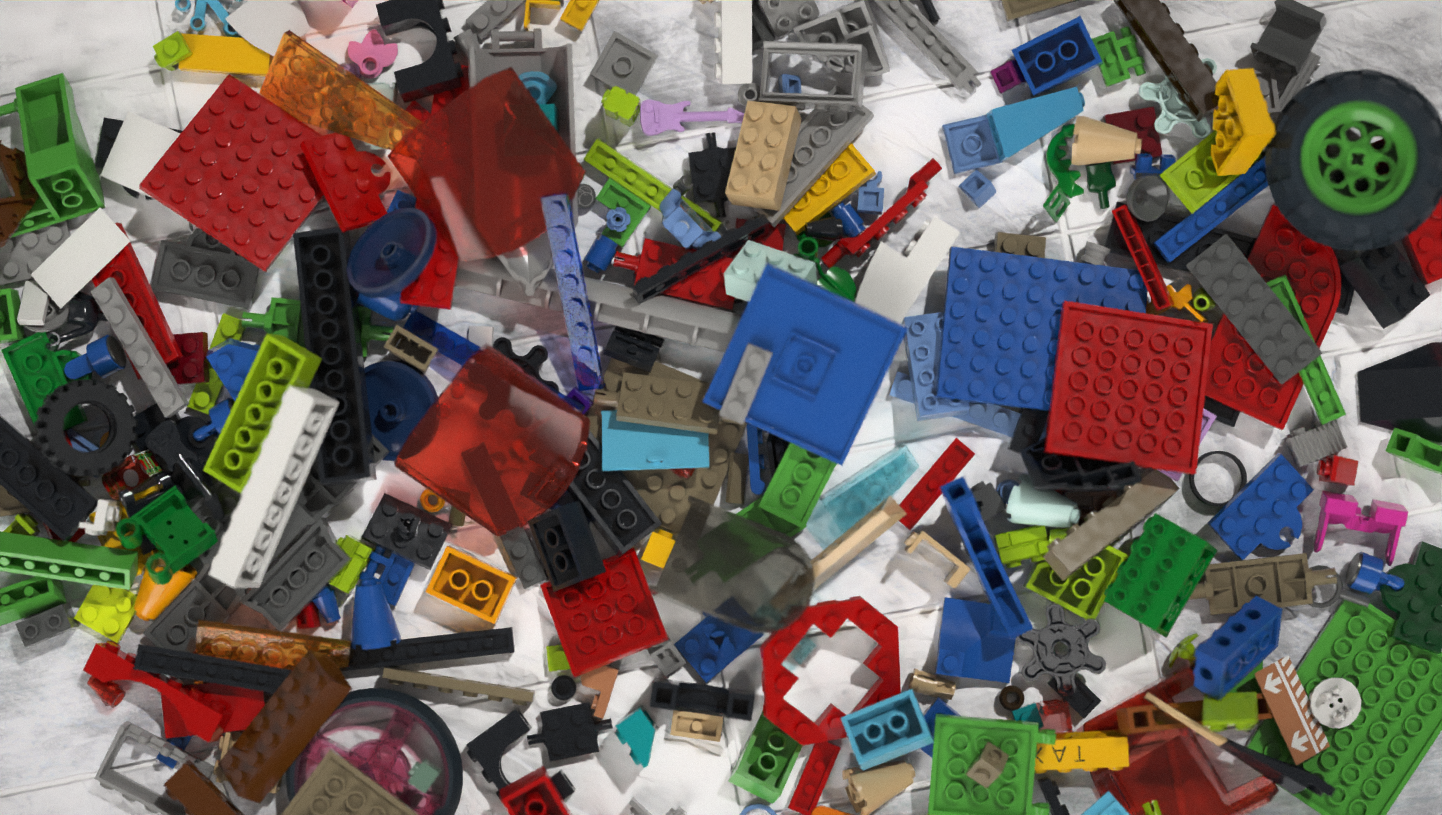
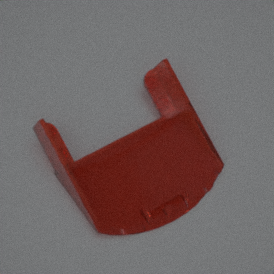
M1196 660L1189 662L1162 678L1156 679L1086 721L1083 731L1119 730L1116 709L1154 705L1144 698L1147 692L1166 704L1175 703L1172 698L1173 696L1194 686L1195 675L1193 671L1196 666ZM1190 727L1127 734L1129 766L1123 767L1122 770H1109L1108 767L1090 772L1100 797L1107 791H1110L1130 815H1146L1142 805L1149 802L1151 806V801L1158 800L1162 815H1245L1269 803L1279 792L1276 783L1265 776H1258L1228 791Z

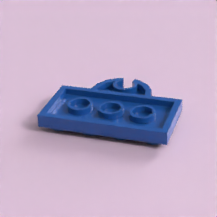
M1277 453L1207 524L1241 560H1244L1259 544L1274 550L1286 549L1291 545L1288 541L1280 538V531L1283 527H1288L1290 535L1296 539L1299 538L1303 525L1301 515L1296 507L1314 489L1282 454Z

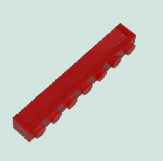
M1127 204L1112 210V214L1126 241L1156 311L1158 312L1174 305L1137 220L1130 213Z

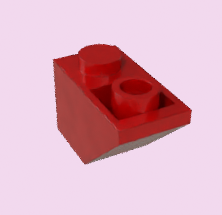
M1336 455L1323 457L1317 465V475H1320L1319 481L1354 486L1358 461Z

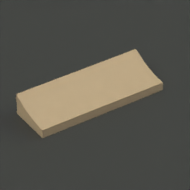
M889 495L779 586L770 604L775 610H778L783 605L796 606L907 513Z

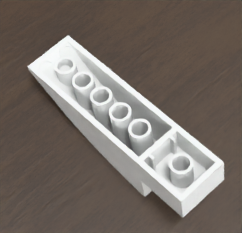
M934 216L931 221L929 219L925 220L917 232L921 236L918 242L912 240L903 255L881 241L864 274L855 303L901 323L960 232Z

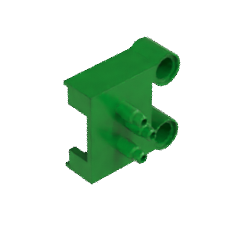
M176 486L169 489L132 517L120 520L116 526L118 538L126 549L139 547L142 544L143 535H146L160 553L153 554L147 559L146 568L151 580L159 585L168 583L172 579L173 574L218 542L215 531L206 522L202 523L189 508L185 497ZM129 531H135L130 536H124ZM160 566L165 567L162 571L155 572L156 568Z

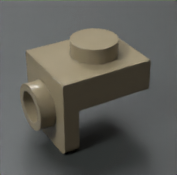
M988 742L984 746L981 755L970 765L966 775L985 788H988L1002 773L1009 756Z

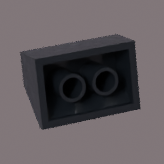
M580 501L558 507L528 521L554 592L606 572Z

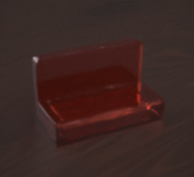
M1059 698L1037 702L1039 713L1043 716L1059 714L1062 729L1067 733L1073 732L1068 701Z

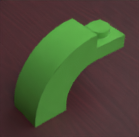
M1394 428L1386 452L1413 465L1442 475V446L1432 443L1417 434Z

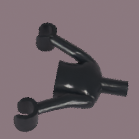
M79 291L74 296L79 300H70L68 324L80 325L82 327L61 335L55 332L48 333L47 338L56 341L54 344H46L48 350L54 351L58 349L60 343L92 332L99 321H108L103 312L100 311V307L93 296Z

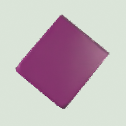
M1016 59L1010 60L990 71L1000 94L1026 82Z

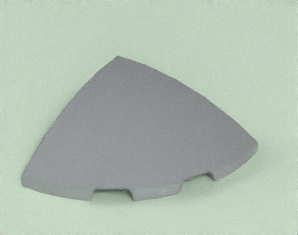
M868 0L854 1L793 28L800 42L862 44L867 49L865 76H875L890 72L883 42ZM815 55L824 62L826 67L840 73L848 72L853 74L855 56Z

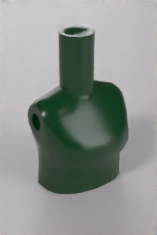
M1111 162L1085 165L1088 191L1090 193H1098L1100 209L1109 208L1108 191L1116 187Z

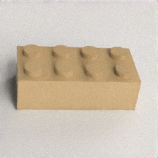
M747 101L725 191L732 205L780 211L802 120L796 106Z

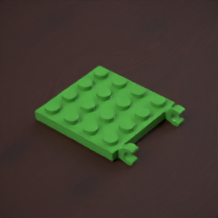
M936 714L928 815H1049V803L1038 802L1032 804L1037 743L1055 745V730H1038L1037 722ZM990 742L1008 754L1009 757L1002 773L988 788H985L967 776L966 772L970 765L981 755L984 746Z

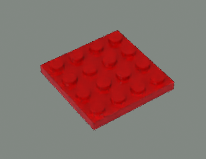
M634 548L629 549L621 557L614 555L604 559L603 564L606 572L555 592L550 581L540 585L574 678L669 640Z

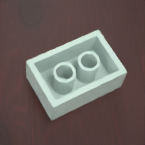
M750 240L746 242L724 272L726 294L749 302L767 262L817 285L815 262Z

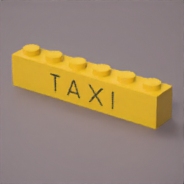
M1119 730L1055 733V745L1037 743L1034 773L1042 774L1047 772V770H1057L1058 772L1066 773L1071 772L1072 769H1083V771L1091 772L1108 767L1109 770H1122L1123 767L1129 766L1127 734L1120 735Z

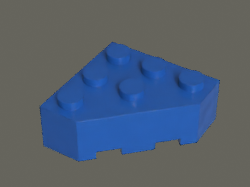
M229 338L208 350L206 357L235 402L261 346Z

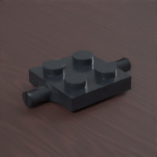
M712 132L711 137L710 133H706L707 148L702 151L688 152L691 183H693L694 203L709 202L715 204L716 218L727 217L724 202L729 200L725 191L736 147H717L716 132Z
M590 702L540 712L542 733L527 735V740L538 738L537 740L528 741L529 746L544 743L550 762L600 752L597 740L598 731L613 729V724L603 726V724L612 723V719L596 721L592 714Z

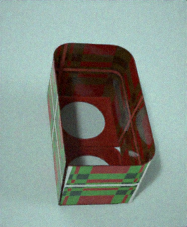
M148 449L125 458L120 466H116L112 471L103 474L101 481L110 497L114 500H119L118 492L127 488L129 492L133 493L163 470ZM141 464L146 470L147 474L142 470ZM132 469L138 474L139 481L136 486L131 487L125 483L124 473L126 470Z

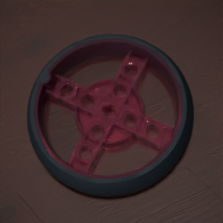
M367 688L349 692L286 770V788L289 804L306 782L308 758L320 763L325 757L324 749L326 747L333 748L334 751L346 760L354 759L357 761L358 768L368 776L369 773L372 774L377 771L379 773L378 777L381 780L376 782L420 815H455L463 787V767L460 751L454 736L443 719L417 698L403 692L384 688ZM370 707L395 710L380 739L364 740L355 744L350 749L321 734L334 720L354 710ZM416 723L420 724L428 732L441 756L444 772L441 796L430 790L424 794L408 783L412 777L408 774L411 770V765L402 750ZM394 725H399L404 729V736L402 738L393 736L392 727ZM382 748H389L391 750L392 759L390 761L381 758L380 751ZM393 782H398L403 786V793L401 795H396L392 792L391 785ZM415 794H422L425 797V806L420 807L414 803L413 797Z

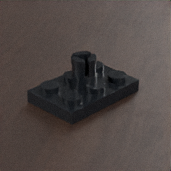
M384 493L362 535V539L431 571L453 524Z

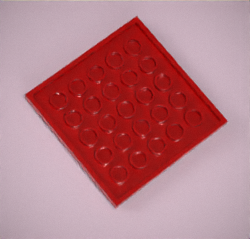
M229 74L139 184V189L267 272L292 240L293 234L299 231L325 197L300 147L303 140L323 135Z
M1063 301L1044 452L1118 464L1134 461L1138 467L1195 475L1197 472L1213 324Z

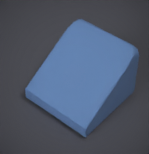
M977 169L958 186L978 208L982 207L997 192L992 182Z

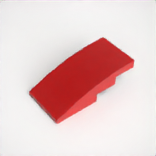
M211 682L183 685L188 689L193 688L205 694L204 698L211 702L214 700L226 706L225 710L232 713L223 732L245 730L265 706L263 691ZM161 693L165 738L195 736V734L187 730L184 720L176 707Z

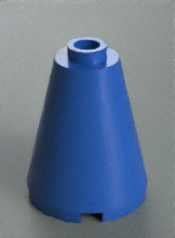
M376 578L360 580L361 584L356 585L350 638L351 648L356 649V644L361 645L362 649L391 646L390 641L396 639V643H400L401 635L382 583L376 582Z

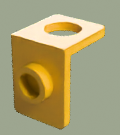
M526 0L525 31L530 29L532 7L561 10V3L551 0Z

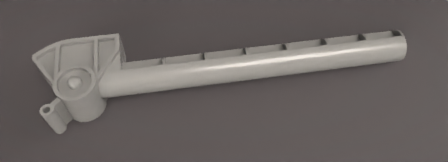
M461 246L455 286L721 352H726L742 317L740 314L658 294L638 304L634 298L633 288L550 268L545 278L538 285L535 294L527 296L497 255Z

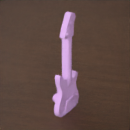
M649 99L643 101L640 107V124L643 133L647 136L658 135L667 130H675L682 133L685 131V128L680 125V122L728 121V123H742L744 113L732 108H728L727 111L683 112L685 107L690 106V101H682L672 105Z

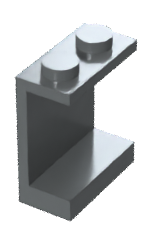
M1276 0L1274 2L1276 11L1258 44L1252 42L1250 48L1254 55L1253 57L1264 64L1270 62L1275 64L1276 68L1284 73L1289 74L1293 72L1298 75L1327 23L1325 14L1294 0Z

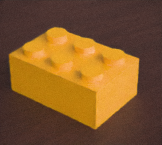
M446 546L426 589V593L496 624L518 577L455 547Z

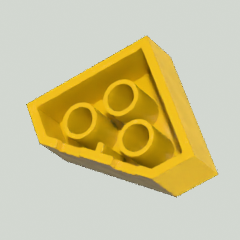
M1253 68L1225 70L1216 83L1215 95H1219L1218 109H1214L1212 129L1217 130L1215 138L1216 144H1211V157L1218 176L1245 174L1276 134L1275 125L1271 121L1267 110V102L1263 98L1260 82L1256 78Z

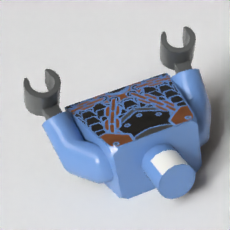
M682 176L673 184V189L660 203V211L663 215L662 224L686 249L699 250L706 242L716 241L729 230L726 226L730 221L725 220L717 232L713 231L681 198V195H684L693 187V183L686 186L683 182L686 176Z

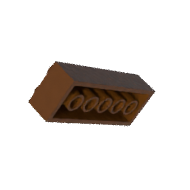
M309 649L218 763L238 797L261 803L351 691L352 687L331 657Z

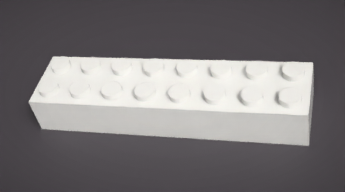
M289 386V389L282 397L280 410L273 418L270 433L262 444V451L258 461L252 467V475L249 482L242 490V498L232 514V521L228 531L222 537V545L219 552L212 560V568L209 575L233 588L260 587L339 401L315 389Z

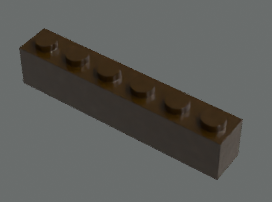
M1114 0L1197 121L1200 122L1214 113V109H1218L1219 95H1215L1217 82L1213 78V72L1208 64H1203L1198 56L1199 53L1195 45L1189 43L1184 37V30L1181 25L1175 23L1170 17V11L1166 4L1161 3L1159 0Z

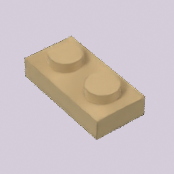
M675 709L673 710L670 735L720 742L724 716Z

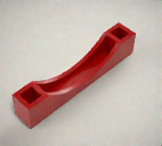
M107 641L95 644L83 671L102 682L132 680L155 688L165 695L176 707L189 732L209 743L219 741L232 713L225 710L226 706L214 700L212 702L204 698V693L197 689L184 687V682L176 677L134 670L136 654H127L121 651V646L117 643Z

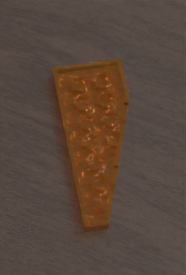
M292 31L284 32L259 92L299 121L434 165L442 162L451 143Z

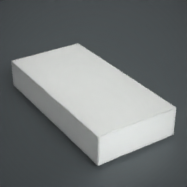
M25 281L17 317L19 325H44L50 296L36 281Z

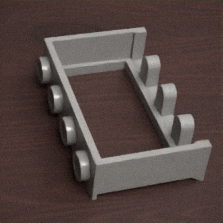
M763 41L760 102L796 106L799 111L805 110V107H815L816 111H830V108H839L841 112H854L855 109H862L867 49L862 44ZM772 54L855 56L852 95L769 92Z
M129 721L120 725L94 779L99 781L102 787L108 790L114 789L122 793V797L132 802L137 801L145 805L144 808L152 813L187 815L183 810V806L111 769L127 735L136 739L139 743L159 751L160 754L182 763V765L190 760L209 780L214 773L215 766Z

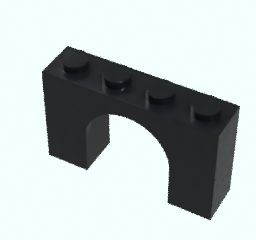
M389 0L375 4L381 27L386 36L421 28L433 33L437 39L436 48L429 59L421 64L394 72L399 94L404 103L462 87L460 78L464 77L460 62L456 63L454 55L458 54L454 40L449 41L447 33L452 31L448 18H443L441 11L445 10L443 0Z
M655 677L652 684L649 707L675 710V708L697 709L724 714L726 718L752 721L755 691Z
M518 707L466 744L469 748L466 751L468 756L474 763L478 761L482 766L483 770L481 773L489 784L493 782L497 787L498 791H496L499 799V790L511 784L502 770L501 761L503 753L507 746L532 728ZM562 769L551 776L563 799L575 792L576 788Z

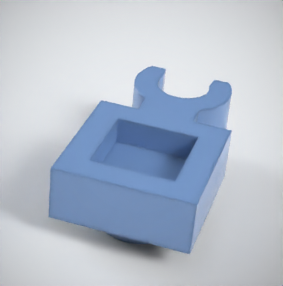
M878 171L875 180L870 179L864 183L866 187H859L857 213L882 215L884 188H877L882 181L881 171Z

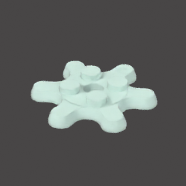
M1210 58L1202 59L1203 64H1208L1214 75L1217 70L1216 62ZM1166 75L1160 83L1145 82L1140 86L1139 95L1143 100L1155 101L1161 106V114L1154 122L1155 130L1158 133L1167 134L1175 124L1183 122L1190 126L1192 134L1198 139H1205L1210 134L1211 128L1206 118L1200 122L1197 121L1188 106L1179 99L1178 92Z

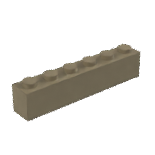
M1148 468L1141 474L1142 482L1123 487L1120 490L1122 495L1118 498H1115L1114 495L1102 504L1104 508L1099 512L1096 509L1090 512L1084 518L1086 522L1081 526L1077 523L1065 532L1067 534L1066 538L1061 540L1058 537L1047 546L1049 551L1043 558L1064 581L1170 499L1179 490V487L1173 480L1157 469L1151 471Z

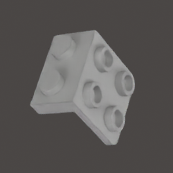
M757 0L777 37H781L794 30V27L818 17L820 13L814 0Z

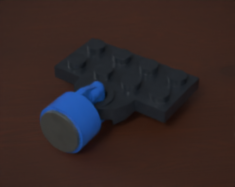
M227 398L210 408V421L200 416L181 418L178 412L171 418H165L156 403L134 416V419H138V427H135V433L138 436L135 443L140 452L148 450L146 437L162 422L173 420L178 425L186 446L196 452L200 458L198 461L190 457L187 460L211 489L216 484V481L212 475L203 471L235 402L233 399ZM151 451L162 469L160 472H165L166 475L170 476L173 487H177L185 497L186 502L201 494L178 463L174 466L175 471H169L166 461Z

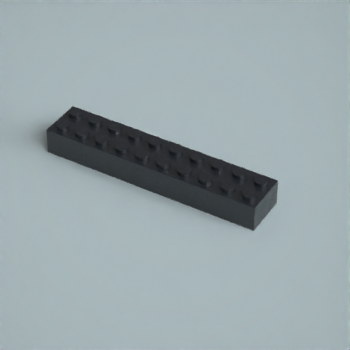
M340 227L294 233L293 240L305 349L322 358L310 383V389H315L339 401L317 453L320 484L335 486L377 480L356 289L350 284L347 277V264L351 253L349 231L342 233Z

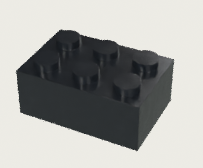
M1394 243L1381 248L1360 250L1339 267L1383 329L1403 319L1431 295Z

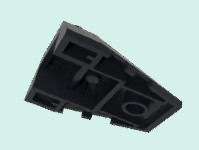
M1442 342L1426 344L1357 372L1360 422L1388 430L1397 428L1417 434L1426 440L1442 443Z
M1046 437L1020 451L1021 458L1035 490L1120 488L1142 482V477L1134 461L1118 464L1044 452Z

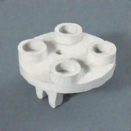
M1331 677L1322 680L1309 695L1313 716L1319 723L1329 728H1342L1350 725L1357 718L1361 710V697L1357 688L1343 678Z

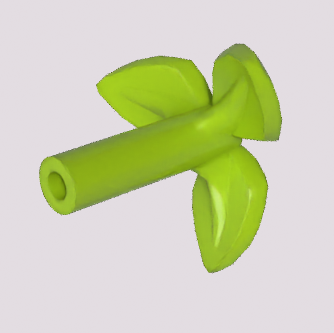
M1197 633L1185 637L1179 642L1180 646L1174 648L1169 658V668H1172L1178 657L1188 660L1196 666V649L1191 641L1199 636Z

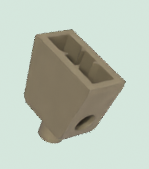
M396 325L383 346L391 354L418 368L423 373L427 370L438 352L437 348Z

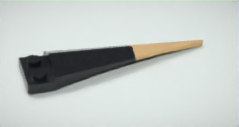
M1149 692L1144 697L1293 795L1305 788L1320 797L1323 793L1332 797L1336 791L1335 787L1302 767L1267 756L1223 737L1214 731H1209L1208 728L1186 717Z

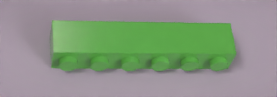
M0 531V571L127 590L131 589L138 573V551Z

